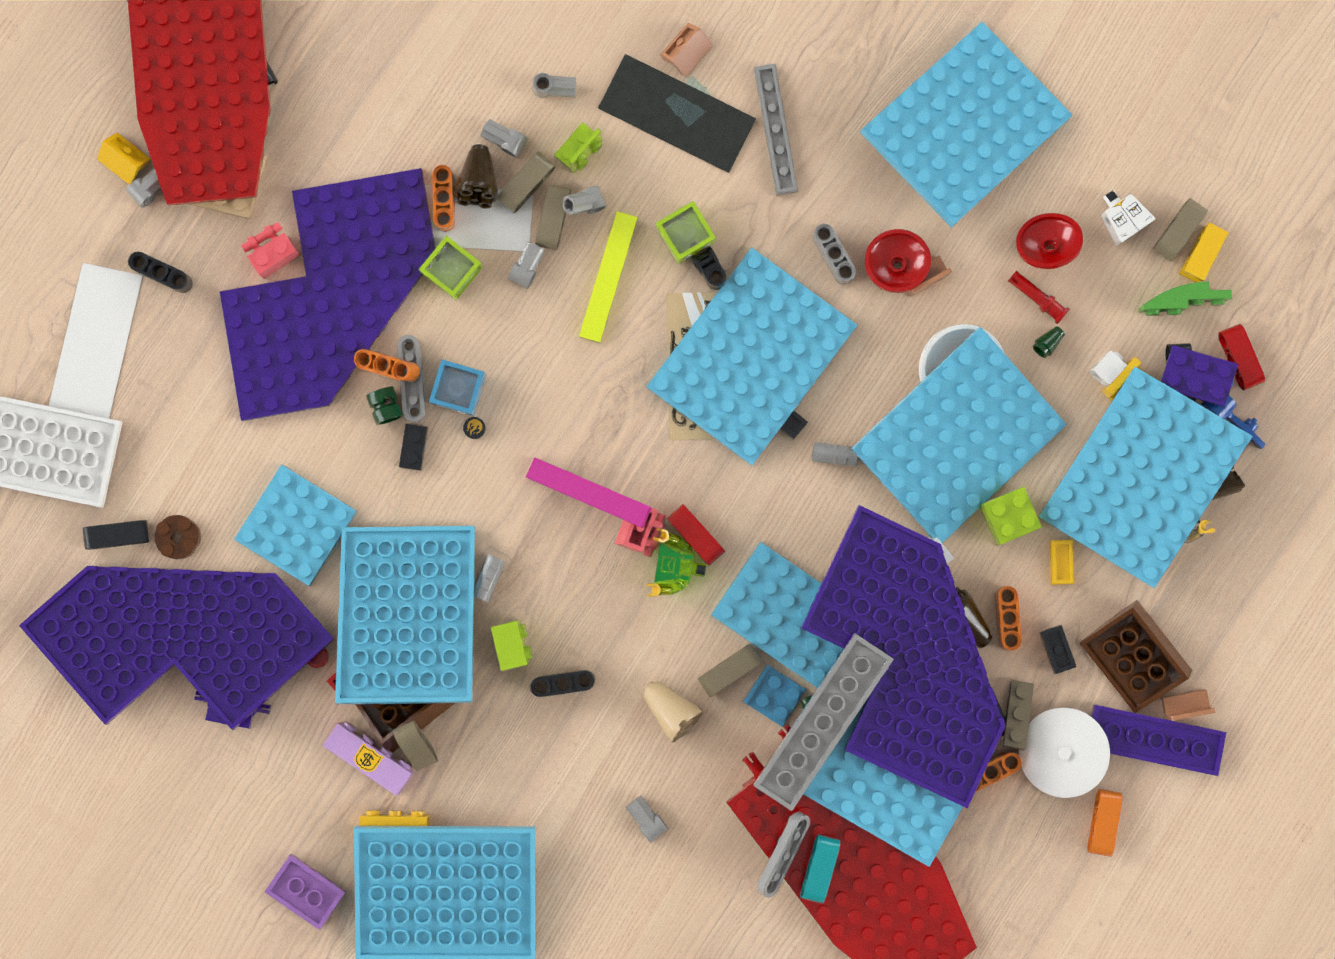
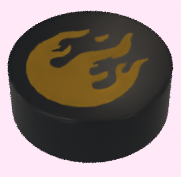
M471 417L465 421L463 431L470 439H479L485 434L486 426L480 418Z

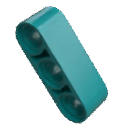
M817 834L802 884L801 898L824 903L838 856L840 840Z

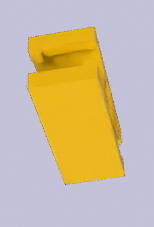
M1210 222L1203 226L1179 275L1195 283L1203 282L1229 232Z

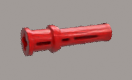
M1017 270L1008 280V282L1038 304L1042 313L1046 312L1055 319L1056 324L1070 310L1068 307L1065 308L1055 300L1056 297L1046 295Z

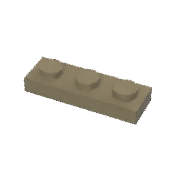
M1010 681L1002 747L1023 751L1026 749L1034 688L1032 683Z

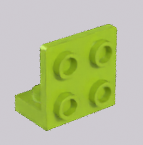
M582 122L558 149L554 157L573 173L577 170L581 171L588 163L587 158L592 153L596 154L603 145L601 143L603 141L601 130L597 128L593 131Z

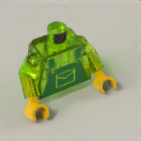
M656 528V530L661 532L660 538L653 537V540L660 542L654 583L646 584V586L652 587V593L646 594L648 597L673 595L684 590L686 585L690 584L691 575L705 576L706 564L693 562L695 553L692 552L691 546L680 536L669 533L661 528Z

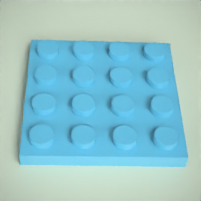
M281 464L234 540L306 585L311 586L340 540L342 527H348L357 511Z

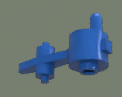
M1228 396L1225 407L1207 402L1201 404L1204 408L1223 419H1227L1231 424L1252 435L1253 437L1250 441L1259 449L1266 445L1254 433L1259 427L1257 425L1258 420L1256 418H1247L1245 422H1242L1232 412L1237 404L1230 396Z

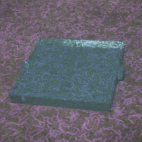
M693 76L685 82L710 95L707 92V88L703 87ZM675 93L665 100L675 112L674 115L679 116L688 127L706 112L704 109Z

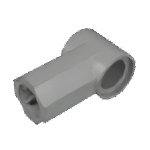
M539 73L534 77L533 92L536 96L540 98L548 96L575 98L576 77L550 76L547 73ZM539 82H546L549 86L546 89H540L537 84Z
M491 119L486 122L481 133V137L496 144L505 153L515 158L518 157L528 139L519 131L509 130Z
M155 169L151 170L145 177L136 179L127 187L126 191L141 208L148 206L154 201L156 194L161 190Z
M592 186L580 193L565 196L562 206L565 212L574 215L588 212V214L599 212L606 207L599 187Z
M527 242L518 262H515L508 280L528 289L534 280L535 270L545 250L534 243Z
M641 795L626 806V809L639 824V829L650 843L669 829L661 817L653 812Z

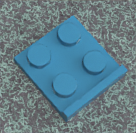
M767 664L743 702L783 727L806 689Z

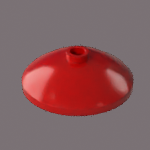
M1046 213L1031 218L1023 224L1016 237V247L1019 256L1027 264L1040 269H1055L1067 265L1079 255L1083 246V233L1078 223L1072 218L1058 213Z
M893 229L879 234L869 244L865 254V269L868 277L877 287L891 293H904L913 290L924 282L931 267V254L925 241L917 234L904 229ZM900 264L902 267L896 269L894 268V265Z

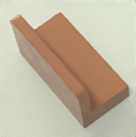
M687 23L660 56L664 61L673 64L681 75L686 77L713 47V44L701 28Z
M940 256L931 260L930 271L924 282L913 290L908 291L910 297L952 273L950 268H946Z
M1205 689L1161 697L1165 719L1174 721L1216 713L1215 708L1210 707L1208 693Z

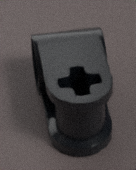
M709 246L706 248V251L698 256H692L691 260L710 289L720 290L726 282V273L713 249ZM714 274H719L723 279L719 283H714L710 278Z

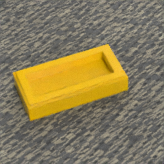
M1050 540L1051 585L1074 584L1073 540Z

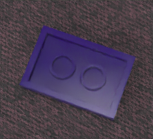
M1172 345L1161 382L1184 396L1225 407L1238 364Z

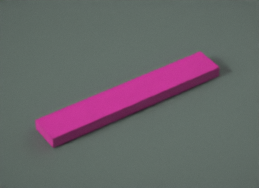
M535 457L526 475V478L641 528L644 527L652 509L650 506Z

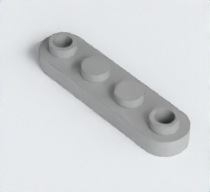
M404 335L397 344L398 358L417 364L420 375L413 382L400 381L402 409L406 420L411 423H418L426 415L421 348L416 337ZM408 343L413 344V349L410 351L406 350ZM407 367L404 370L405 375L407 374ZM414 408H417L419 410V413L416 416H412L411 411Z
M796 812L789 817L788 823L778 840V844L758 881V892L767 898L777 893L810 826V818L804 813Z

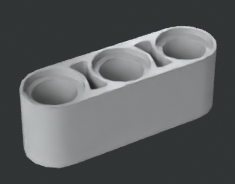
M823 223L818 225L813 234L815 245L835 280L842 285L849 284L856 274L851 259L834 229L829 224ZM826 231L829 234V238L827 240L820 239L818 232ZM835 249L839 252L840 257L832 259L828 252ZM843 268L848 269L851 274L850 277H841L839 270Z

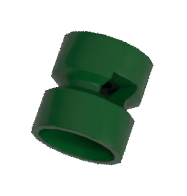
M393 386L378 389L366 395L370 408H374L372 415L376 425L386 424L403 417L400 404L395 403L397 396Z

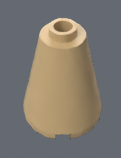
M651 681L643 689L645 692L643 698L668 740L673 743L683 737L688 732L687 729L691 725L694 726L703 715L701 708L659 681L655 683Z

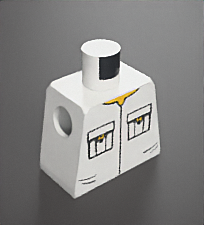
M1112 190L1103 197L1110 208L1101 216L1116 246L1155 220V217L1131 194L1121 200L1116 192Z

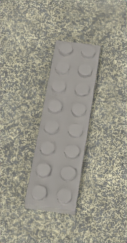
M854 633L754 782V787L792 811L894 659Z

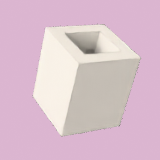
M1109 351L1089 373L1106 387L1115 380L1127 364L1123 362L1125 359L1118 352L1113 353Z

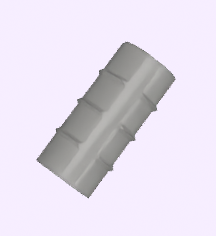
M814 442L813 462L856 467L858 456L851 450L852 447L848 445L827 444L826 442Z
M489 554L487 555L474 585V597L489 603L501 573H503L505 561Z

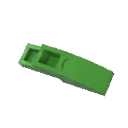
M1209 281L1185 284L1152 298L1139 307V312H1146V316L1159 315V312H1168V315H1181V311L1188 309V303L1189 306H1201L1203 302H1211L1212 306L1225 305L1226 301L1232 299V290H1210Z

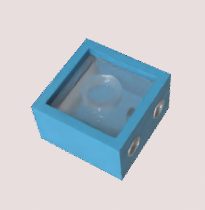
M441 359L429 402L432 405L474 417L486 373Z

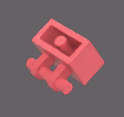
M279 222L272 226L264 227V231L255 237L253 235L247 238L248 241L241 245L245 253L252 248L255 250L247 257L257 273L264 279L301 256L288 235L285 233L279 236L276 235L277 232L283 229ZM266 239H271V241L265 244L264 246L261 247L259 245Z
M652 508L643 528L623 520L614 544L633 552H643L644 550L643 555L652 557L653 551L657 549L659 544L653 540V537L658 538L660 535V531L656 530V528L664 529L666 515L657 514L658 510Z

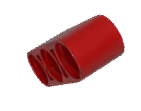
M1238 324L1220 331L1218 337L1227 360L1238 364L1235 378L1239 387L1245 391L1264 383V372L1244 327Z
M684 504L666 518L708 566L726 552Z

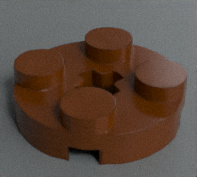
M172 515L156 526L155 544L163 556L172 559H184L191 556L200 544V529L188 517ZM176 531L179 534H183V538L180 539L178 544L176 540L172 539Z

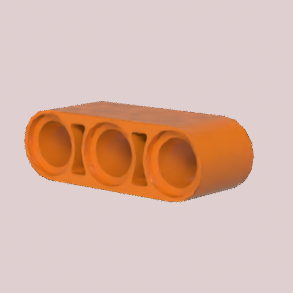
M438 165L432 173L433 220L439 230L448 232L455 226L454 175L448 166ZM443 172L449 174L447 180H438L439 174ZM442 194L449 195V200L445 203L438 201ZM444 215L449 216L450 220L447 224H439L440 217Z
M361 349L354 356V362L358 368L392 379L413 382L420 375L417 364L377 351ZM388 361V368L386 370L385 365ZM407 367V374L405 375L404 370Z
M1002 586L995 592L998 643L1001 648L1013 651L1017 650L1022 643L1019 598L1015 588ZM1004 590H1008L1011 593L1009 602L1002 600L1001 594ZM1006 612H1010L1013 615V621L1008 625L1003 621V616ZM1009 634L1015 638V643L1010 647L1005 644V638Z
M1005 751L992 757L987 767L993 766L995 774L987 778L984 772L975 792L1020 770L1022 766L1020 756L1011 751ZM1013 756L1015 764L1007 768L1005 760L1007 757Z
M1098 789L1088 839V853L1112 857L1122 807V793Z

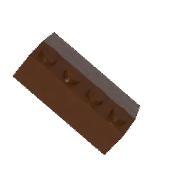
M1138 600L1119 611L1080 642L1134 713L1188 680L1192 672L1190 666Z
M455 703L355 705L381 745L393 753L400 747L394 736V729L415 720L422 730Z

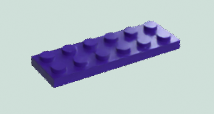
M1093 704L1091 717L1098 722L1105 732L1110 747V754L1215 776L1219 775L1227 732Z

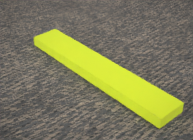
M616 212L579 334L581 338L598 343L601 342L638 217Z

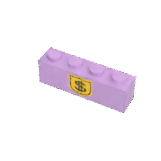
M349 722L338 723L323 746L394 795H399L414 773L410 769L412 765L403 759L398 761L392 757L394 753L387 748L376 746L374 744L375 740L366 734L361 736L355 732L357 728Z

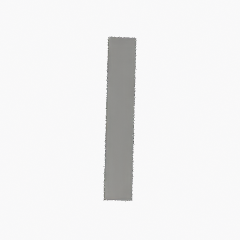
M776 64L754 67L776 196L797 193L798 187Z

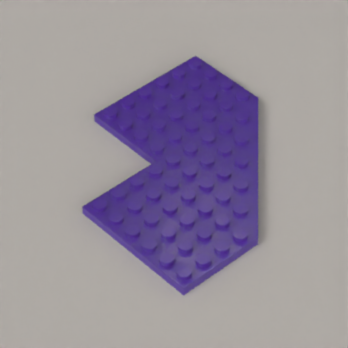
M421 168L292 191L306 276L220 291L241 421L330 406L334 397L343 388L356 368L354 362L356 352L361 349L370 350L371 345L380 336L391 317L405 301L408 293L422 277L419 268L436 249Z
M858 505L801 626V629L843 649L854 633H856L894 659L867 698L844 750L968 809L1006 725L997 706L995 694L986 675L987 672L976 647L971 627L966 619L960 596H958L955 582L943 554L944 551L940 543Z
M86 566L19 625L105 725H108L175 665L224 722L234 730L335 640L276 573Z

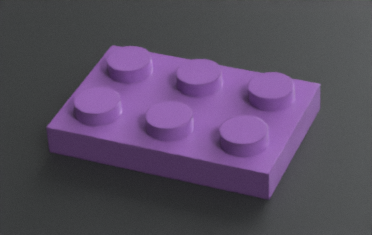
M290 854L265 890V893L320 930L346 891L295 855Z

